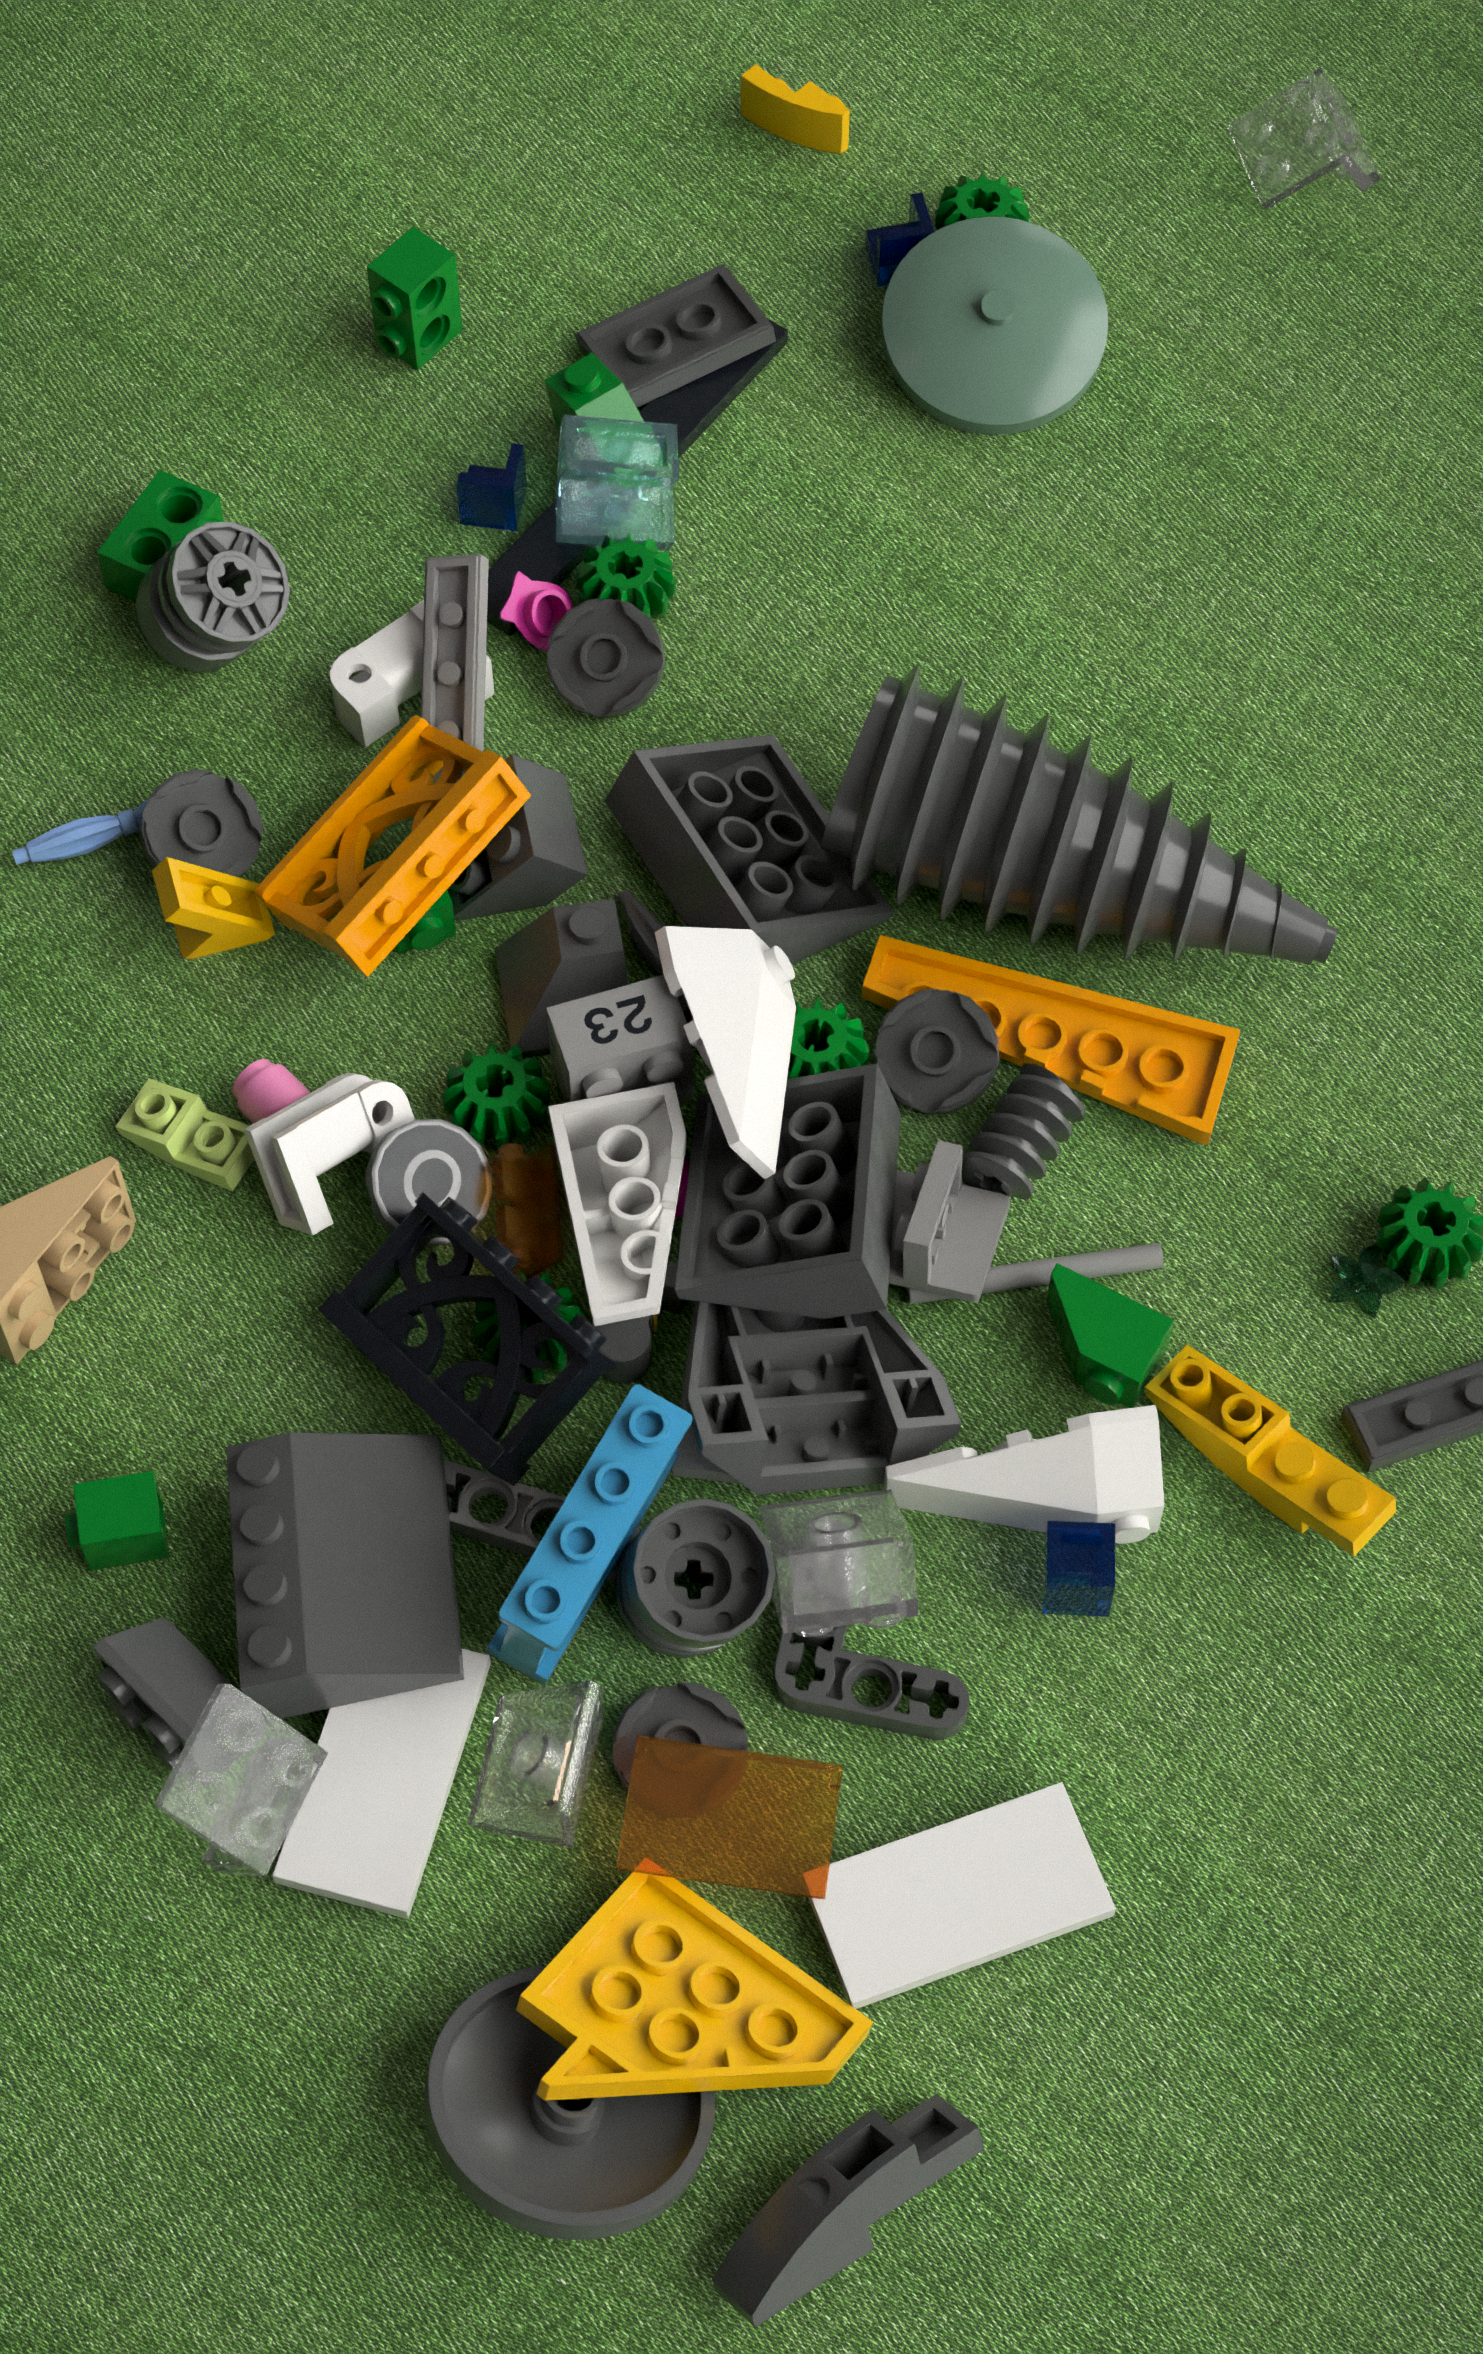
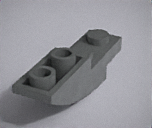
M935 2094L892 2123L888 2122L874 2109L841 2131L811 2156L761 2208L734 2243L712 2278L715 2290L750 2324L757 2327L873 2250L874 2245L868 2226L983 2151L984 2146L979 2127L938 2094Z

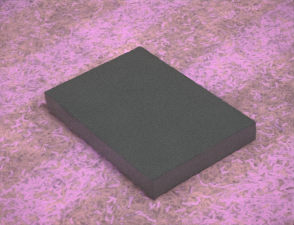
M724 264L575 334L578 348L582 354L587 356L593 353L624 384L636 408L776 342L773 325Z

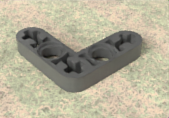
M826 1520L817 1523L807 1532L803 1541L776 1658L774 1689L779 1700L788 1708L798 1712L932 1740H944L955 1736L963 1728L969 1711L968 1690L956 1675L939 1669L843 1650L862 1565V1540L858 1532L850 1524L840 1520ZM829 1542L842 1544L841 1551L842 1555H844L839 1557L836 1562L833 1584L821 1581L823 1572V1553L821 1551L827 1550ZM823 1600L830 1603L836 1609L838 1618L830 1628L813 1630L808 1628L800 1619L799 1613L802 1607L811 1601ZM804 1646L817 1649L814 1660V1677L822 1681H811L808 1690L796 1689L795 1677L788 1674H798L801 1670ZM865 1676H876L888 1684L891 1695L884 1704L876 1707H867L860 1704L854 1698L852 1693L854 1683ZM902 1683L912 1685L910 1699L913 1700L908 1702L907 1714L897 1712L901 1704ZM934 1692L947 1694V1705L952 1707L945 1709L942 1718L929 1716V1705L923 1703L930 1702Z

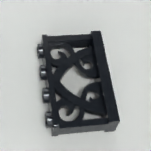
M422 1192L414 1201L417 1204L346 1288L341 1293L334 1290L318 1310L483 1468L515 1486L531 1467L527 1461L604 1372L608 1374L616 1365V1362L600 1349L607 1341V1338L595 1326L578 1313L570 1321L557 1309L564 1300L560 1294L536 1274H533L526 1281L514 1270L515 1266L521 1261L515 1253L493 1235H490L483 1242L471 1231L479 1222L471 1213L450 1196L440 1204ZM433 1238H447L454 1248L452 1260L447 1265L440 1266L437 1262V1254L431 1251L427 1259L426 1268L432 1281L421 1284L416 1273V1257ZM474 1257L494 1276L469 1275L473 1267ZM401 1277L407 1290L393 1296L370 1312L395 1281ZM470 1301L495 1303L500 1328L498 1367L485 1361H466L448 1368L437 1377L432 1371L441 1357L445 1341L444 1324L437 1308ZM523 1302L544 1322L533 1324L527 1328ZM423 1314L428 1329L427 1338L421 1345L410 1347L407 1342V1336L414 1328L423 1329L422 1324L415 1318V1316ZM549 1340H556L564 1345L567 1353V1364L552 1382L535 1385L524 1381L526 1367L534 1371H544L555 1365L551 1361L541 1360L540 1349L544 1343ZM483 1376L494 1380L492 1389L479 1383L481 1387L480 1395L473 1401L466 1400L464 1387L469 1379ZM520 1394L536 1400L502 1439L501 1437L516 1409Z

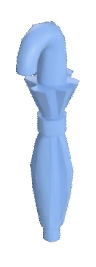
M149 798L134 811L131 808L117 813L118 816L104 815L76 819L27 842L25 847L12 850L16 865L32 861V863L89 854L116 840L123 833L126 836L139 832L141 813Z

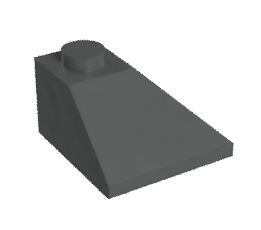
M615 899L552 907L495 948L510 1048L516 1044L522 1051V1058L550 1054L547 1007L628 985L625 955Z

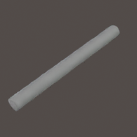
M1152 1243L993 1266L989 1269L982 1294L1048 1285L1051 1272L1056 1263L1087 1278L1163 1268V1253L1160 1243ZM906 1287L909 1304L951 1299V1297Z

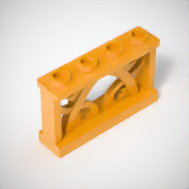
M414 715L257 886L256 894L283 925L298 931L346 960L353 969L368 977L532 795L502 756L488 749L483 752L430 725L426 719ZM443 767L438 780L434 784V776ZM460 770L465 772V774L456 782ZM415 816L412 823V832L388 859L376 862L363 870L367 849L386 828L396 822ZM323 898H328L324 902L319 903ZM339 912L330 922L326 920Z

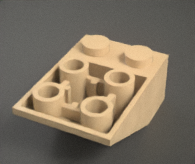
M109 1156L0 1207V1355L16 1365L30 1349L35 1350L47 1340L54 1327L55 1318L70 1300L76 1301L86 1293L94 1279L95 1270L110 1252L116 1253L121 1250L133 1233L136 1218L119 1162L115 1158Z

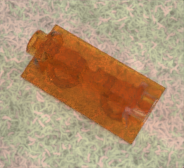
M504 1144L497 1149L498 1155L492 1159L496 1199L511 1203V1207L503 1205L496 1210L498 1240L521 1259L514 1269L516 1272L520 1270L528 1280L533 1274L537 1275L563 1260L555 1146L550 1144L529 1156L523 1153L522 1146L518 1144Z

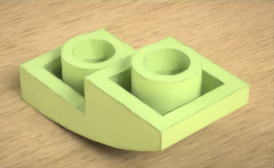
M150 1078L115 1126L120 1135L151 1154L196 1177L230 1191L235 1189L255 1159L244 1131L245 1128L251 1125L208 1111L198 1095Z

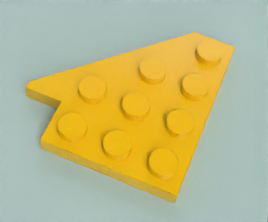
M647 1858L640 1863L520 1995L516 2011L567 2048L566 2052L540 2080L536 2094L545 2101L825 2085L831 2082L866 2039L873 2024V2021Z

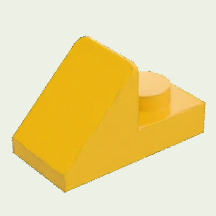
M166 857L152 870L164 920L173 923L183 958L194 959L267 941L275 934L269 909L256 894V888L260 883Z

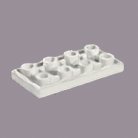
M462 1649L464 1680L329 1709L273 1873V1879L276 1884L409 1919L491 1665L489 1655Z
M1063 1782L802 1874V1883L849 2005L855 2009L1113 1917L1116 1910Z

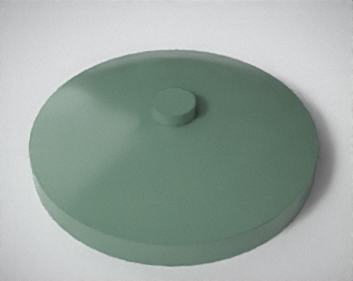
M980 217L958 221L931 233L907 253L894 271L884 297L881 319V338L886 361L892 375L905 394L919 408L937 420L961 430L981 434H1011L1031 430L1056 419L1069 410L1084 395L1093 382L1101 365L1108 334V312L1101 285L1090 265L1081 254L1064 239L1041 226L1006 217Z

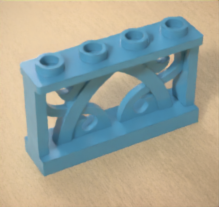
M634 1385L502 1605L498 1614L499 1620L502 1623L489 1643L487 1653L539 1683L546 1685L615 1564L677 1461L680 1453L676 1449L692 1422V1415L689 1412L641 1385Z

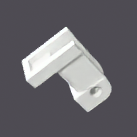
M424 600L355 648L352 647L341 654L333 662L330 670V680L336 716L341 724L364 748L400 725L398 706L422 689ZM487 655L485 700L494 695L492 663ZM362 671L352 679H349L350 675H352L354 672Z
M348 1072L326 1082L324 1086L244 1129L280 1225L315 1235L334 1224L317 1176L360 1151L372 1153V1150L388 1132L415 1120L408 1098L400 1087L392 1082L371 1080L365 1075Z

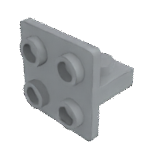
M938 1140L929 1165L920 1163L915 1174L897 1170L889 1283L974 1303L980 1300L1010 1208V1197L1006 1196V1194L962 1185L963 1146Z

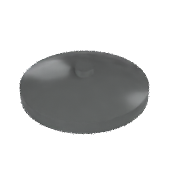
M546 1966L531 1967L499 1977L470 1995L454 2011L440 2032L432 2052L425 2080L424 2110L428 2133L443 2167L460 2189L481 2208L516 2228L537 2235L567 2240L605 2238L628 2232L658 2217L671 2207L686 2191L702 2163L713 2130L715 2118L714 2091L543 2100L536 2094L540 2080L566 2052L567 2048L516 2011L520 1995Z

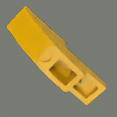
M1188 1344L1144 1387L1147 1397L1204 1456L1260 1504L1299 1533L1303 1534L1311 1527L1354 1557L1396 1513V1498L1291 1428L1288 1411Z

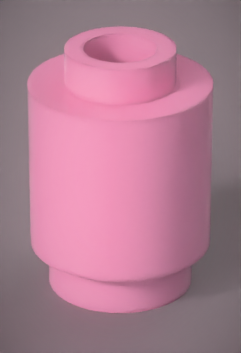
M260 1059L250 1064L237 1077L232 1087V1095L238 1100V1110L252 1124L271 1116L311 1093L282 1064H272L268 1059Z

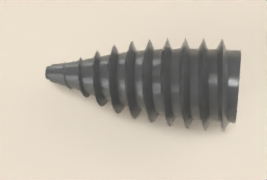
M919 663L902 680L887 675L883 681L849 760L821 843V849L852 860L854 891L858 890L879 870L895 875L896 904L898 907L920 885L939 890L941 921L965 899L983 904L985 935L1007 913L1027 916L1031 947L1052 924L1071 926L1074 929L1077 956L1097 934L1121 936L1125 962L1139 945L1146 941L1171 943L1174 961L1179 958L1186 947L1222 950L1224 959L1232 951L1269 956L1272 960L1280 958L1310 965L1313 960L1324 964L1338 932V929L1327 925L1329 920L1327 917L1282 891L1281 883L1272 884L1245 864V849L1242 848L1234 855H1231L1209 838L1210 813L1204 815L1191 826H1188L1172 813L1173 782L1167 784L1148 800L1132 787V756L1112 773L1106 775L1091 765L1090 733L1067 754L1049 744V713L1041 718L1025 734L1007 724L1006 694L985 714H982L965 706L964 675L943 696L921 688Z

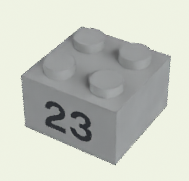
M664 975L546 1008L552 1073L563 1103L671 1082L675 1084L679 1105L693 1099L692 1045L689 1043L683 1027L687 1024L678 997L670 993Z

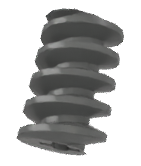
M1024 1063L1020 1069V1076L1012 1080L1007 1088V1095L1002 1096L994 1107L995 1114L987 1117L981 1127L982 1133L975 1135L968 1146L969 1152L962 1155V1180L967 1186L1006 1194L1008 1197L1010 1195L1019 1199H1029L1035 1190L1030 1179L1042 1180L1048 1171L1043 1160H1055L1060 1153V1148L1056 1141H1068L1072 1135L1073 1129L1069 1122H1080L1086 1114L1084 1105L1056 1074L1036 1064Z

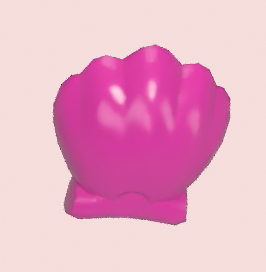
M518 571L513 577L509 596L499 612V619L514 623L521 635L530 644L538 649L548 651L550 647L548 642L553 628L564 614L574 608V606L572 605L569 593L562 587L544 581H531L527 576Z

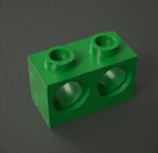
M412 226L367 266L376 343L389 357L394 359L400 358L418 371L463 329L456 256L453 252Z
M159 470L97 551L105 588L136 601L140 581L157 560L169 552L189 532L206 523L224 522L219 496Z

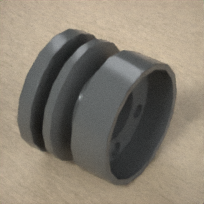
M231 521L210 522L189 532L169 552L165 553L150 567L139 583L135 605L140 629L157 653L172 665L194 672L213 671L239 658L252 645L262 640L264 636L275 629L286 613L290 586L286 567L273 545L255 530Z
M703 1498L676 1503L653 1518L634 1537L619 1560L614 1590L619 1614L636 1639L657 1653L686 1659L713 1653L754 1624L771 1599L776 1570L770 1543L752 1518L731 1504ZM685 1571H688L690 1582L700 1583L701 1590L690 1599L687 1598L686 1588L675 1586L674 1582Z

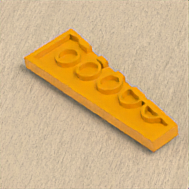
M879 935L862 985V999L891 1010L899 1000L920 990H948L968 996L990 1017L999 1037L1000 1058L1021 1067L1024 1063L1044 1067L1056 1074L1068 1087L1197 1143L1209 1144L1237 1047L1240 1029Z

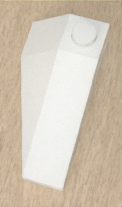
M664 926L655 932L663 974L672 995L679 997L684 994L694 1020L683 1027L689 1043L697 1047L702 1059L713 1072V1074L705 1078L704 1082L729 1147L762 1178L766 1179L776 1172L796 1004L790 980L795 978L792 964L781 948L778 946L769 948L751 929Z
M674 1082L548 1106L558 1166L594 1326L659 1314L687 1143L685 1126Z
M1156 1405L1089 1413L1067 1419L1069 1432L1042 1439H1033L1028 1430L1006 1435L1007 1442L996 1446L992 1452L978 1455L977 1451L972 1448L958 1447L886 1466L883 1489L885 1505L1087 1540L1111 1538L1114 1543L1119 1544L1143 1540L1150 1533L1158 1532L1164 1510L1159 1420Z

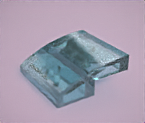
M564 415L561 420L557 467L556 542L602 546L606 535L616 542H621L631 532L636 543L640 544L653 537L658 550L669 551L675 543L673 487L679 480L677 424Z

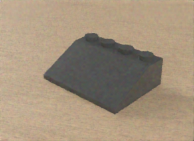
M774 735L634 750L605 799L611 812L686 927L751 929L769 948L773 946L781 948L791 964H794L889 920L894 912L871 877L858 890L854 891L852 860L821 849L829 816Z
M877 1063L787 1079L776 1172L766 1179L762 1178L729 1147L710 1095H698L674 1289L679 1299L821 1319L887 1309L901 1112Z
M290 1432L226 1447L240 1689L266 1722L464 1680L442 1441L438 1435Z

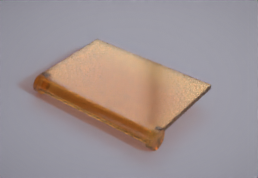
M637 1735L616 1869L825 1900L843 1764Z

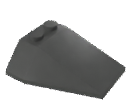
M699 1301L686 1408L692 1415L691 1424L701 1455L755 1494L884 1484L886 1466L924 1457L959 1433L961 1421L943 1375L887 1309L821 1319Z

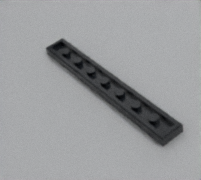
M769 320L774 327L776 342L650 401L639 413L658 445L665 464L618 492L589 464L488 570L487 622L507 635L512 636L518 629L514 623L500 620L499 612L509 596L514 575L520 571L531 581H544L559 586L584 560L587 547H596L783 349L788 343V330Z

